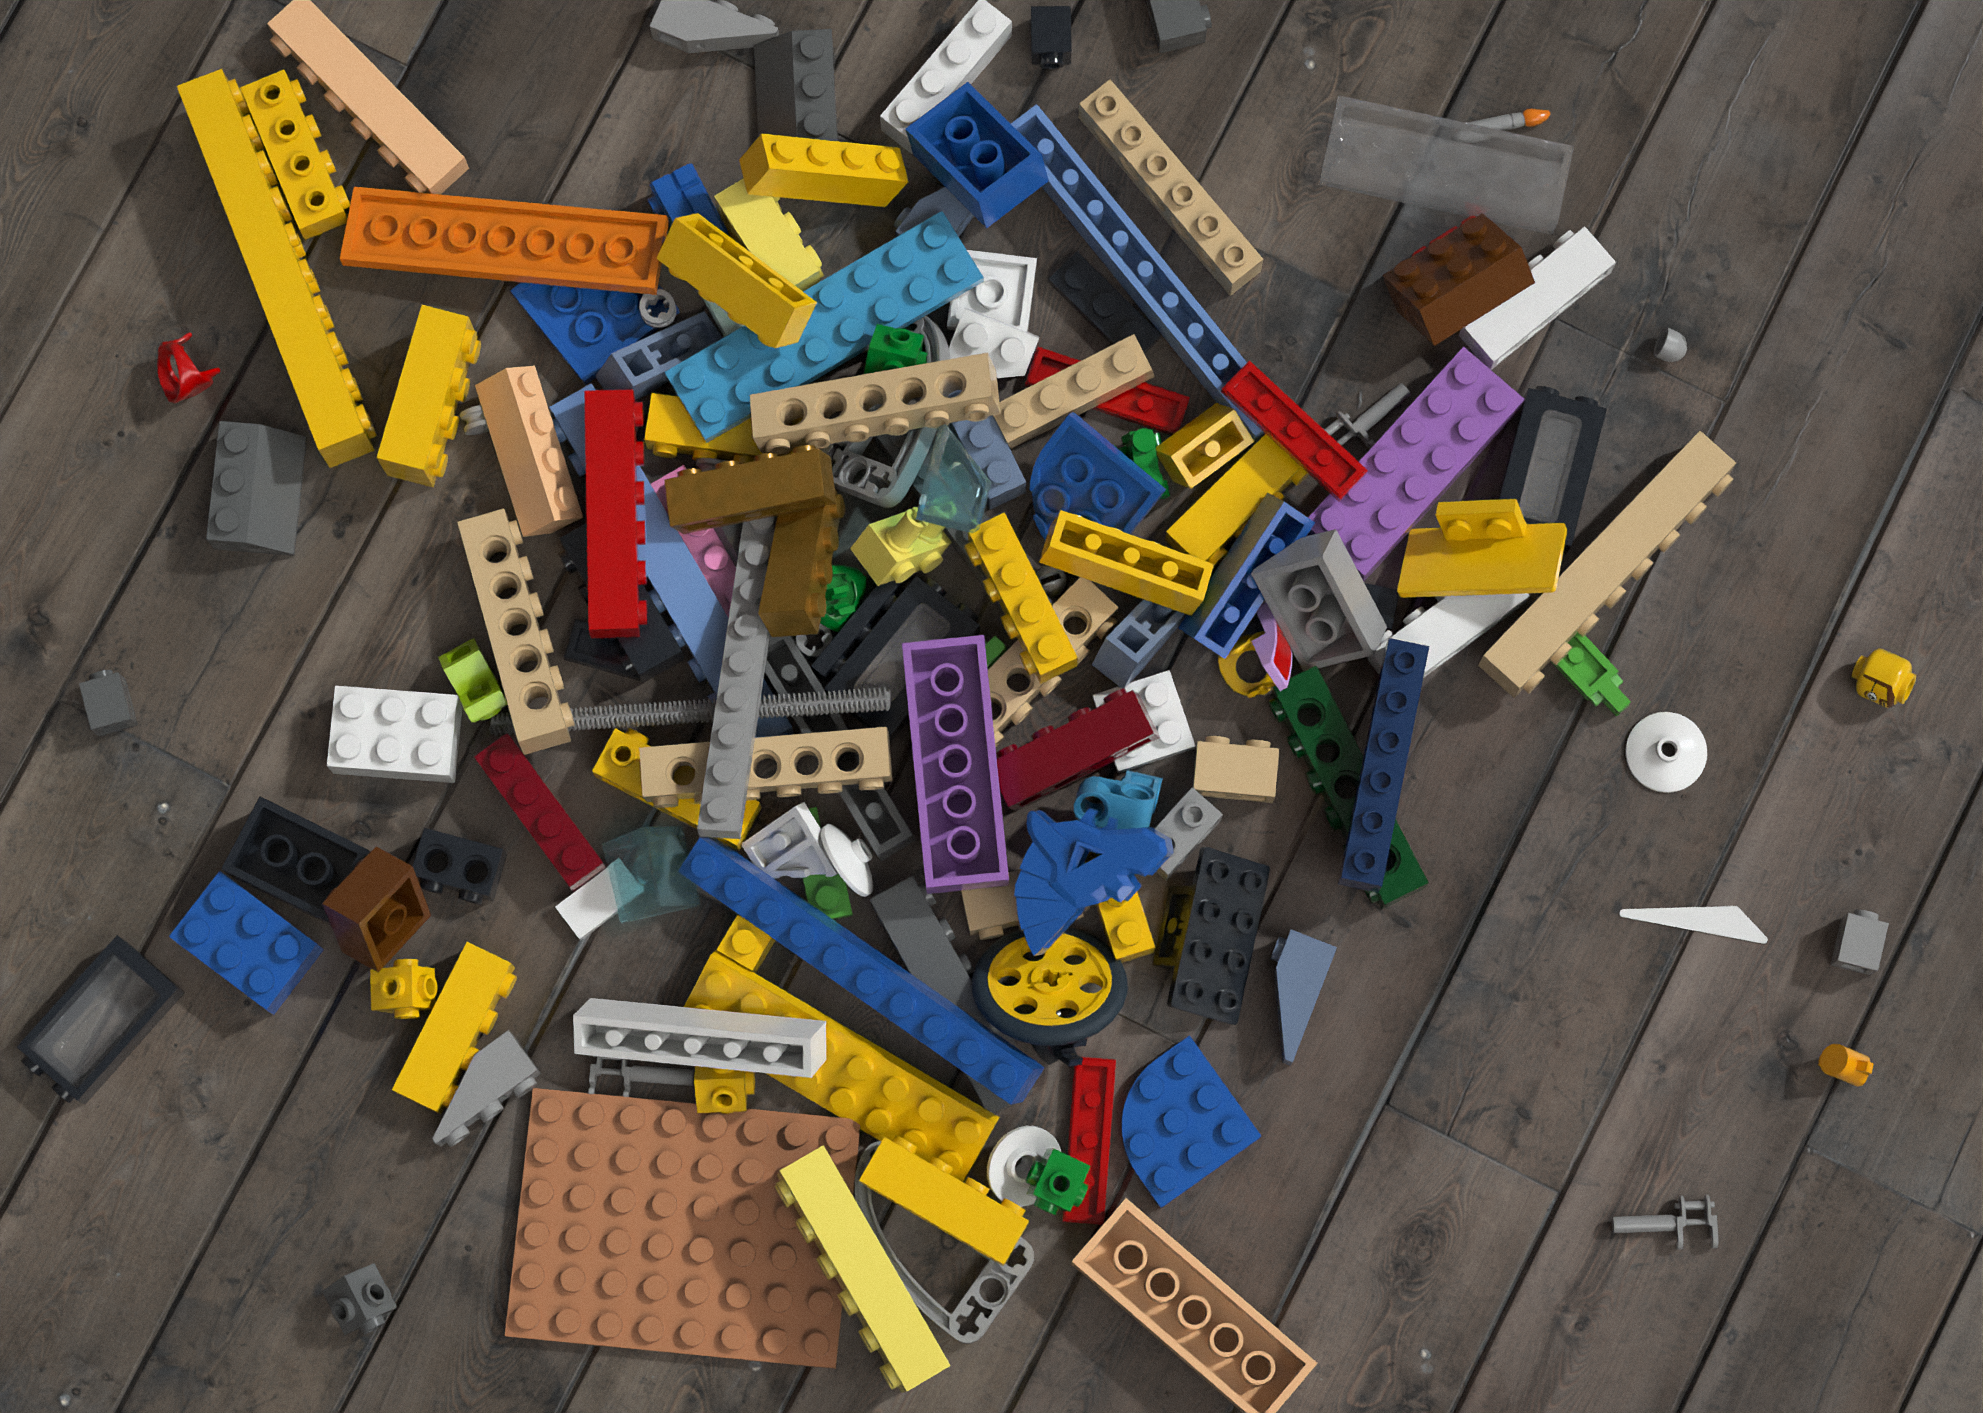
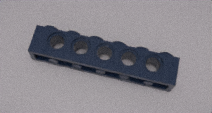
M1389 638L1386 643L1338 885L1377 893L1383 885L1430 646Z

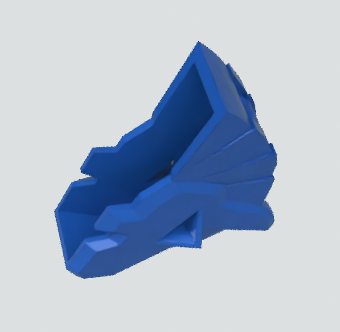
M1089 808L1080 820L1058 823L1041 810L1028 812L1027 830L1033 842L1019 869L1021 871L1015 884L1014 896H1016L1021 930H1024L1027 944L1033 956L1044 954L1084 912L1086 907L1108 901L1110 898L1120 903L1123 900L1129 901L1142 887L1134 874L1144 877L1147 875L1152 876L1174 853L1172 839L1152 827L1117 829L1118 819L1114 817H1109L1107 825L1101 828L1095 824L1094 819L1098 810ZM1089 852L1100 855L1084 864Z

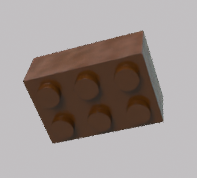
M1483 213L1467 220L1461 227L1443 238L1435 240L1424 250L1407 260L1401 261L1395 268L1382 275L1397 312L1434 346L1535 283L1522 247Z

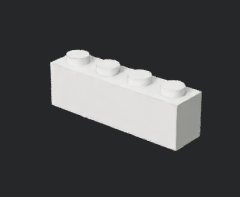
M978 0L880 115L881 130L912 154L905 128L966 82L972 84L1012 37V21L986 0Z
M1585 226L1576 234L1569 230L1553 244L1556 250L1545 259L1538 255L1528 263L1535 281L1533 285L1461 329L1459 337L1490 370L1495 368L1612 272L1616 264L1615 260Z
M1525 593L1436 596L1437 604L1427 611L1422 606L1416 609L1403 620L1406 626L1393 635L1390 630L1386 631L1375 654L1368 656L1367 660L1377 673L1380 674L1384 649L1389 638L1430 646L1424 677H1426L1523 606L1530 595Z

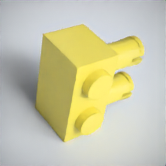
M941 497L939 500L936 499L928 510L924 505L913 507L900 514L871 523L850 549L877 586L891 581L901 583L913 573L921 570L923 573H928L940 565L943 561L941 555L951 544L950 539L943 530L957 514V508L951 500Z

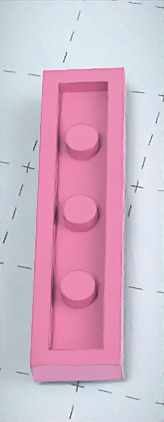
M685 465L651 483L667 513L668 506L664 479L677 477V472L686 469ZM712 528L687 534L679 532L729 618L736 567L716 531Z

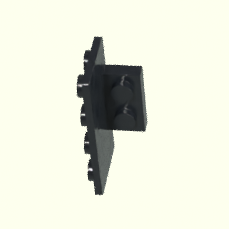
M1201 847L1192 886H1169L1152 964L1163 969H1174L1167 1000L1169 1007L1229 1025H1236L1238 1023L1270 873L1269 866L1210 847Z

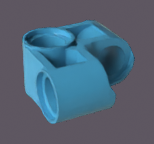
M1129 770L1126 771V775L1121 780L1096 776L1086 778L1078 787L1074 802V813L1080 820L1089 808L1098 810L1094 820L1095 824L1102 828L1107 825L1109 817L1118 819L1117 829L1149 827L1152 814L1155 813L1163 778ZM1095 796L1102 801V803H1091L1086 799V797Z

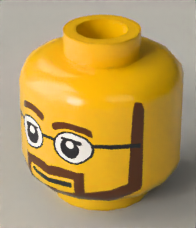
M1880 648L1874 650L1868 658L1861 655L1852 672V678L1857 679V694L1885 708H1892L1898 702L1904 704L1916 681V675L1912 673V665L1908 660Z

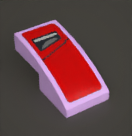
M1265 602L1261 604L1256 612L1265 630V634L1254 639L1252 643L1262 666L1277 688L1282 691L1287 688L1291 675L1292 649L1268 604Z

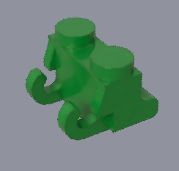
M1142 428L1123 435L1121 441L1122 445L1125 446L1117 449L1166 489L1159 499L1169 498L1168 480H1163L1162 474L1159 471L1156 447L1161 444L1160 434H1154L1153 429Z

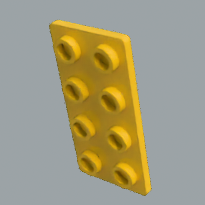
M1517 499L1438 502L1435 515L1441 528L1410 530L1397 588L1401 598L1553 593L1556 591L1567 535L1566 525L1564 523L1526 524Z

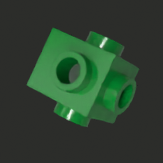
M877 324L868 348L864 374L926 364L928 353L921 351L924 335L913 333L903 328H893Z
M1048 1148L1041 1162L1035 1160L1027 1174L1025 1183L1030 1186L1026 1194L1036 1198L1033 1204L1035 1207L1056 1216L1058 1210L1070 1212L1072 1206L1077 1208L1080 1206L1086 1195L1088 1185L1083 1182L1091 1166L1054 1148ZM1056 1177L1060 1181V1187L1058 1190H1055L1053 1186V1182Z

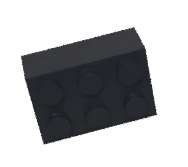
M259 796L221 869L229 876L331 926L322 903L327 899L329 893L346 879L354 870L356 864L365 858L370 851Z

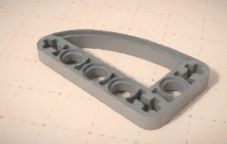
M924 316L904 328L910 332L924 335L921 351L924 352L926 349L928 353L927 363L950 359L945 335L929 317ZM882 404L872 406L868 412L878 410ZM923 427L909 430L892 467L862 456L872 437L863 442L844 441L832 443L820 450L831 457V464L834 465L832 471L835 489L881 507L890 508L900 503L911 487L929 451L937 429ZM866 469L863 479L856 484H852L857 472ZM880 481L882 484L887 485L889 487L879 489L877 485Z
M881 1141L870 1144L862 1154L856 1170L855 1199L915 1305L957 1341L968 1344L978 1341L1031 1269L1034 1262L1032 1246L1022 1237L1019 1239L1014 1250L1019 1245L1025 1249L1023 1257L1027 1262L1024 1266L1016 1264L1013 1268L1007 1264L1002 1266L976 1251L989 1262L954 1312L950 1314L910 1275L883 1235L874 1212L871 1189L859 1181L872 1159L870 1157L871 1154L877 1150ZM987 1279H996L1003 1285L1004 1294L997 1302L989 1303L984 1301L979 1293L981 1284ZM971 1297H974L981 1307L993 1312L989 1318H985L981 1312L975 1321V1325L979 1328L976 1334L967 1332L965 1336H962L958 1333L960 1324L956 1320L960 1315L967 1318L975 1307L967 1305V1302Z

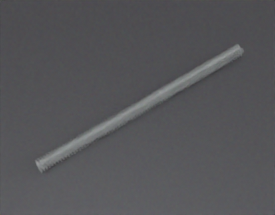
M883 687L884 692L880 688H878V692H876L875 688L871 692L870 688H868V693H866L865 689H863V693H861L860 689L856 693L855 689H853V694H851L850 690H848V694H846L845 690H843V694L838 690V695H836L835 691H833V695H831L830 691H828V695L823 691V696H821L820 692H818V696H816L815 692H813V696L808 692V697H806L805 693H803V697H801L800 693H798V697L793 693V698H791L790 694H788V698H786L785 694H783V698L778 694V699H776L775 695H773V699H771L770 695H768V699L763 695V700L760 701L758 718H773L774 716L778 718L779 716L788 717L789 715L793 717L794 715L803 716L804 714L806 716L811 714L812 716L819 713L821 715L826 713L827 715L835 712L836 714L839 712L843 714L850 711L851 713L854 711L858 713L860 710L861 712L865 710L866 712L869 710L873 712L875 709L876 711L880 709L883 711L885 708L888 711L891 706L890 689L886 691L885 687ZM714 698L712 703V700L708 699L707 703L703 699V704L700 699L698 704L695 700H693V704L688 700V705L685 700L683 705L680 701H678L679 705L673 701V706L670 701L668 702L669 706L665 702L664 706H662V703L659 702L658 707L655 702L654 707H652L651 703H649V707H647L646 703H644V707L639 703V708L636 704H634V708L631 704H629V708L624 704V709L621 705H619V709L616 705H614V709L609 705V710L606 706H604V710L601 706H599V710L594 706L595 711H593L592 707H589L590 711L586 707L584 708L585 711H583L580 707V712L577 708H575V712L570 708L575 726L568 727V731H571V729L573 731L576 729L580 731L586 728L590 730L591 727L595 730L596 727L600 729L601 726L603 729L606 726L608 729L611 726L612 728L616 726L617 728H620V726L624 728L631 725L632 727L635 725L639 727L640 725L645 726V724L647 726L650 724L654 726L655 723L658 726L660 723L664 725L665 722L667 725L670 722L673 725L675 721L676 724H679L680 721L682 724L685 721L687 724L690 721L691 723L695 721L698 723L700 720L701 723L705 720L706 722L710 720L713 722L716 700ZM501 712V717L500 714H497L496 717L493 716L491 718L489 728L491 735L493 733L495 736L498 734L502 736L503 733L504 735L506 733H509V735L514 733L516 735L510 713L506 712L505 716Z

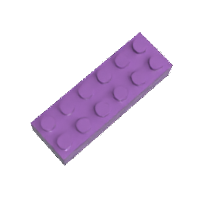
M1463 347L1359 461L1368 470L1367 474L1340 502L1329 494L1308 517L1315 524L1307 536L1336 529L1363 582H1365L1410 530L1517 414L1525 399Z
M984 635L902 643L927 894L1009 886Z

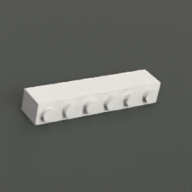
M590 998L573 1015L574 1054L812 1078L826 1061V1021L596 998Z

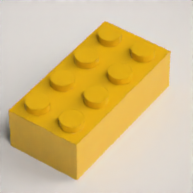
M421 305L377 454V459L387 476L433 488L436 478L443 477L448 462V455L444 454L448 439L453 440L455 438L459 425V417L455 416L458 402H465L470 387V379L466 378L470 363L476 364L481 349V341L477 340V332L474 330L468 316Z

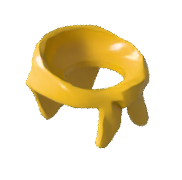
M1264 631L1240 636L1226 659L1220 655L1218 656L1219 669L1225 682L1234 692L1245 695L1248 698L1255 697L1256 695H1265L1272 687L1276 686L1268 673L1259 682L1247 683L1240 679L1236 671V662L1239 656L1246 651H1256L1252 641L1265 634Z

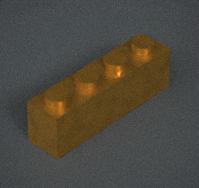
M804 445L793 448L792 454L778 456L776 453H764L754 456L753 462L740 464L738 461H724L717 463L714 470L704 472L696 468L681 470L677 472V477L664 479L670 527L682 534L837 504L831 457L820 449H816L814 445Z
M836 489L837 504L777 516L758 611L760 618L772 637L818 634L821 617H824L826 614L825 594L827 584L831 583L833 577L831 565L833 552L839 546L837 532L839 520L845 514L843 496L838 494Z

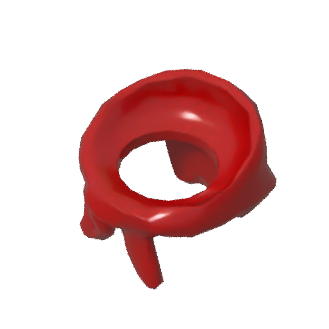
M191 332L186 333L179 339L162 342L158 348L157 369L160 385L167 400L175 404L184 399L194 397L212 386L214 383L213 377L221 372L220 368H213L203 372L198 371L184 351V346H182L192 337ZM171 355H173L175 358L178 368L179 379L176 377L172 369L170 361Z

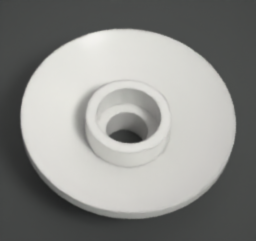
M1658 712L1643 718L1635 725L1626 742L1625 756L1629 770L1639 783L1653 791L1671 793L1687 788L1698 779L1706 764L1707 746L1700 729L1691 720L1677 713ZM1662 744H1672L1675 747V755L1672 757L1665 756L1661 751Z
M832 824L822 827L821 840L824 849L840 877L858 895L863 897L870 895L873 892V881L867 862L872 859V854L868 846L860 838L853 841L845 832Z
M1022 1126L1011 1130L997 1142L988 1160L987 1179L992 1192L998 1199L1003 1201L1006 1198L1020 1207L1034 1204L1036 1198L1026 1194L1030 1185L1025 1183V1180L1035 1160L1041 1162L1046 1149L1054 1148L1061 1152L1060 1146L1052 1134L1037 1126ZM1022 1157L1021 1163L1015 1167L1018 1159ZM1057 1177L1054 1179L1053 1186H1055V1184L1058 1181Z

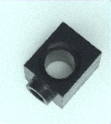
M1031 6V64H1040V67L1043 69H1059L1064 64H1071V6Z

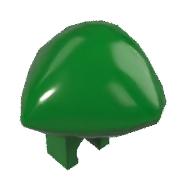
M832 565L833 577L831 583L827 584L825 594L826 614L820 620V624L838 633L861 606L866 591V577L859 569L846 565Z

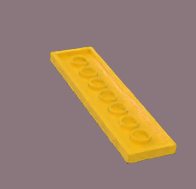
M716 950L710 955L684 1007L826 1021V1061L812 1078L766 1074L838 1117L852 1119L860 1124L862 1131L879 1141H882L884 1137L893 1141L896 1135L918 1147L914 1153L915 1155L927 1162L930 1161L932 1156L954 1168L950 1175L963 1183L1000 1118Z

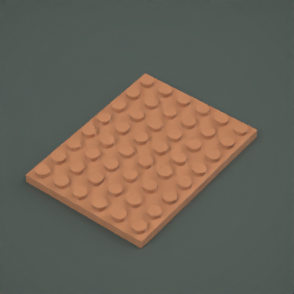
M533 1088L505 1336L836 1369L843 1307L837 1294L843 1290L835 1277L830 1280L826 1278L816 1260L821 1255L815 1241L806 1243L795 1223L801 1218L793 1204L789 1207L784 1205L774 1186L779 1182L777 1174L781 1169L824 1145L854 1197L860 1124L849 1118L747 1109V1111L729 1114L720 1112L697 1113V1107L694 1103Z

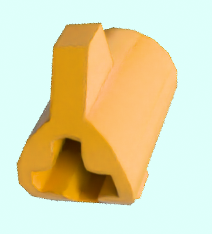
M1840 1044L1827 1046L1820 1055L1818 1066H1821L1825 1074L1857 1087L1864 1085L1868 1075L1872 1074L1874 1065L1870 1062L1868 1056Z

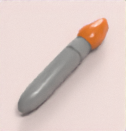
M1531 108L1524 110L1522 113H1510V115L1506 114L1471 121L1457 127L1454 130V134L1461 138H1473L1523 126L1535 127L1545 122L1550 116L1549 110Z

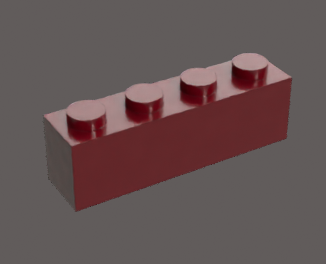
M1125 688L1119 689L1103 699L1104 705L1092 711L1089 707L1079 709L1067 717L1068 723L1054 729L1053 725L1044 727L1031 735L1033 741L1019 748L1017 744H1012L996 752L999 787L1007 806L1017 811L1159 739L1160 736L1140 695L1134 690L1127 692Z
M508 733L474 756L573 893L606 869L599 856Z

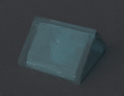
M946 424L939 427L925 474L916 520L974 533L980 529L992 483Z
M682 826L642 827L602 843L620 923L700 906L696 884L678 872L689 855Z

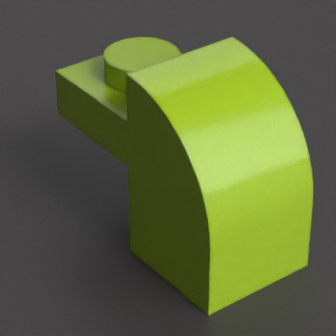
M474 638L438 657L471 722L475 723L479 720L490 719L497 715L504 706L508 705L500 683Z

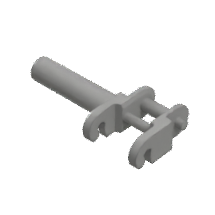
M1400 383L1359 416L1354 424L1348 420L1350 418L1348 413L1344 415L1341 411H1337L1336 416L1338 419L1324 430L1331 436L1341 426H1344L1349 432L1337 441L1341 446L1352 436H1358L1371 449L1375 442L1372 439L1369 440L1366 431L1408 398L1410 392Z
M593 1056L597 1057V1063L590 1066V1088L588 1094H595L597 1076H601V1074L621 1075L624 1078L625 1087L623 1097H630L631 1081L693 1086L694 1070L639 1065L627 1067V1060L630 1059ZM603 1059L622 1060L621 1069L602 1068Z
M1708 1194L1704 1196V1201H1685L1683 1195H1679L1678 1203L1674 1204L1675 1209H1679V1217L1673 1215L1612 1217L1613 1233L1674 1231L1675 1237H1677V1250L1683 1249L1684 1226L1705 1225L1709 1227V1233L1712 1236L1711 1248H1718L1717 1215L1711 1216V1208L1715 1207V1203L1710 1202ZM1704 1209V1219H1686V1210Z

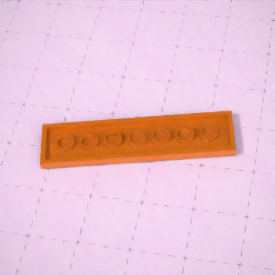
M354 187L340 261L343 266L657 295L662 263L656 258L667 237L669 221L667 215Z

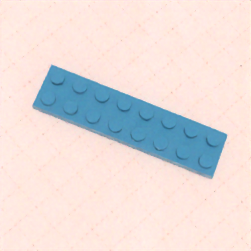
M941 211L803 291L814 299L817 304L798 343L775 349L760 342L756 333L743 326L665 371V376L703 439L708 443L751 418V394L802 386L813 382L868 350L877 324L904 329L983 283L984 277L947 217Z

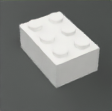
M335 686L327 767L334 774L455 783L463 707L458 695Z

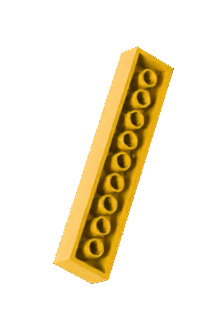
M219 69L178 85L179 94L318 451L329 468L375 451L371 442V438L377 436L375 428L363 404L357 406L356 402L363 400L361 392L349 368H342V366L349 364L348 359L335 332H328L329 329L335 328L332 318L321 296H314L315 293L320 292L319 285L306 258L300 260L301 257L307 256L292 222L286 224V222L293 220L278 186L272 188V186L278 184L270 162H268L262 150L264 149L263 142L249 115L250 110L236 79L228 81L223 70Z

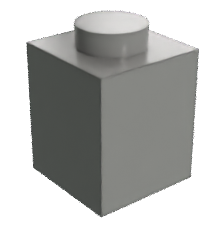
M1855 909L1854 914L1848 913L1843 916L1839 925L1831 966L1867 975L1877 972L1889 923L1879 921V915L1874 912Z

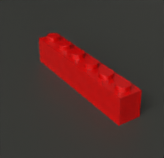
M633 389L584 391L589 633L591 638L640 637V625H647V600H639V585L647 584L646 560H638V545H646L645 520L638 521L637 505H645L644 481H637V466H644L643 441H636V427L643 426V402H635Z

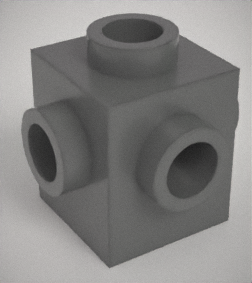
M375 1263L344 1275L322 1291L332 1310L333 1317L338 1322L344 1335L361 1329L363 1335L378 1329L386 1323L383 1317L397 1308L390 1290L384 1283Z

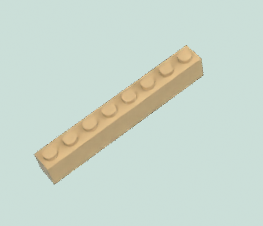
M1699 431L1558 577L1556 591L1553 593H1543L1483 655L1478 666L1513 698L1523 689L1529 694L1545 677L1541 670L1550 661L1557 665L1569 653L1572 646L1568 642L1578 632L1584 637L1599 621L1595 614L1604 605L1611 609L1626 593L1622 586L1631 577L1638 581L1653 565L1649 558L1658 548L1665 553L1680 536L1676 530L1686 520L1691 525L1707 508L1703 504L1711 493L1718 497L1734 480L1729 474L1736 462L1704 433Z

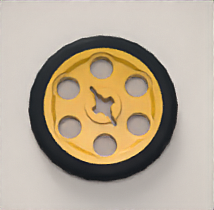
M1069 927L1042 954L1044 957L1039 961L1024 959L1023 955L1031 952L1024 931L1019 929L1009 933L988 947L977 962L972 976V994L977 1008L986 1020L1004 1035L1021 1042L1041 1046L1075 1043L1098 1034L1112 1023L1124 1006L1128 993L1127 974L1121 960H1115L1110 946L1095 935ZM1078 955L1084 958L1085 961L1078 965H1071L1066 963L1064 958ZM1005 976H1012L1019 979V982L1013 986H1005L1000 984L998 980ZM1087 983H1094L1102 989L1096 993H1087L1082 991L1080 987ZM1027 1004L1033 1006L1036 1010L1031 1014L1025 1015L1017 1013L1014 1009L1019 1005ZM1062 1008H1071L1077 1014L1072 1018H1062L1056 1012Z

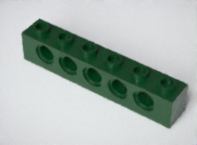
M1314 666L1290 678L1287 688L1282 691L1277 686H1274L1270 693L1273 699L1269 700L1268 704L1277 722L1284 721L1291 733L1286 738L1294 756L1297 759L1303 756L1310 770L1305 773V776L1315 795L1322 793L1328 805L1324 809V813L1330 826L1334 831L1340 829L1345 840H1347L1355 796L1351 799L1339 797L1335 792L1334 785L1340 780H1348L1354 784L1357 790L1363 755L1317 666ZM1310 708L1318 714L1319 723L1312 727L1304 726L1299 722L1297 713L1301 709ZM1322 744H1329L1336 749L1338 758L1331 763L1322 762L1316 755V748ZM1396 819L1389 849V855L1394 863L1393 869L1385 872L1383 885L1378 893L1364 890L1369 901L1372 904L1378 902L1381 910L1425 889L1429 883Z

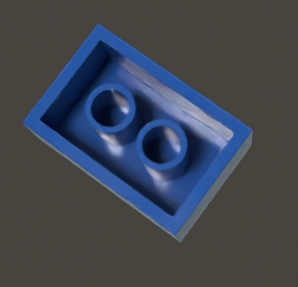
M966 82L905 128L913 155L986 229L1049 181L1042 154L969 82Z
M221 871L218 872L169 935L171 939L273 1015L324 951L317 943Z

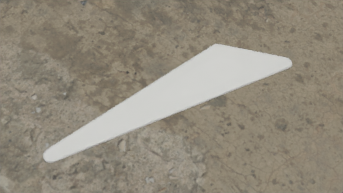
M1737 906L1620 910V916L1762 944L1768 941L1767 937Z

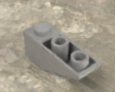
M661 0L650 24L652 39L687 53L754 48V45L779 36L778 27H775V23L769 18L759 14H753L750 17L738 12V8L735 5L724 0H717L716 3L710 0Z
M509 1030L474 1055L432 1138L438 1146L441 1147L445 1143L449 1147L456 1145L470 1134L467 1127L480 1118L483 1122H487L504 1109L501 1105L504 1100L513 1094L519 1098L537 1085L535 1078L541 1074Z

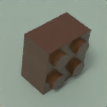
M377 846L356 864L354 870L338 887H335L329 893L327 899L322 903L341 951L378 973L431 917L413 866Z

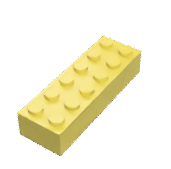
M824 1145L781 1169L777 1174L779 1182L774 1187L786 1207L793 1204L801 1218L795 1223L807 1244L815 1241L821 1252V1255L816 1258L820 1268L828 1280L835 1277L843 1291L837 1294L849 1317L855 1313L857 1314L864 1327L858 1333L869 1352L872 1353L877 1350L885 1364L879 1367L891 1390L899 1387L901 1393L907 1392L951 1366Z

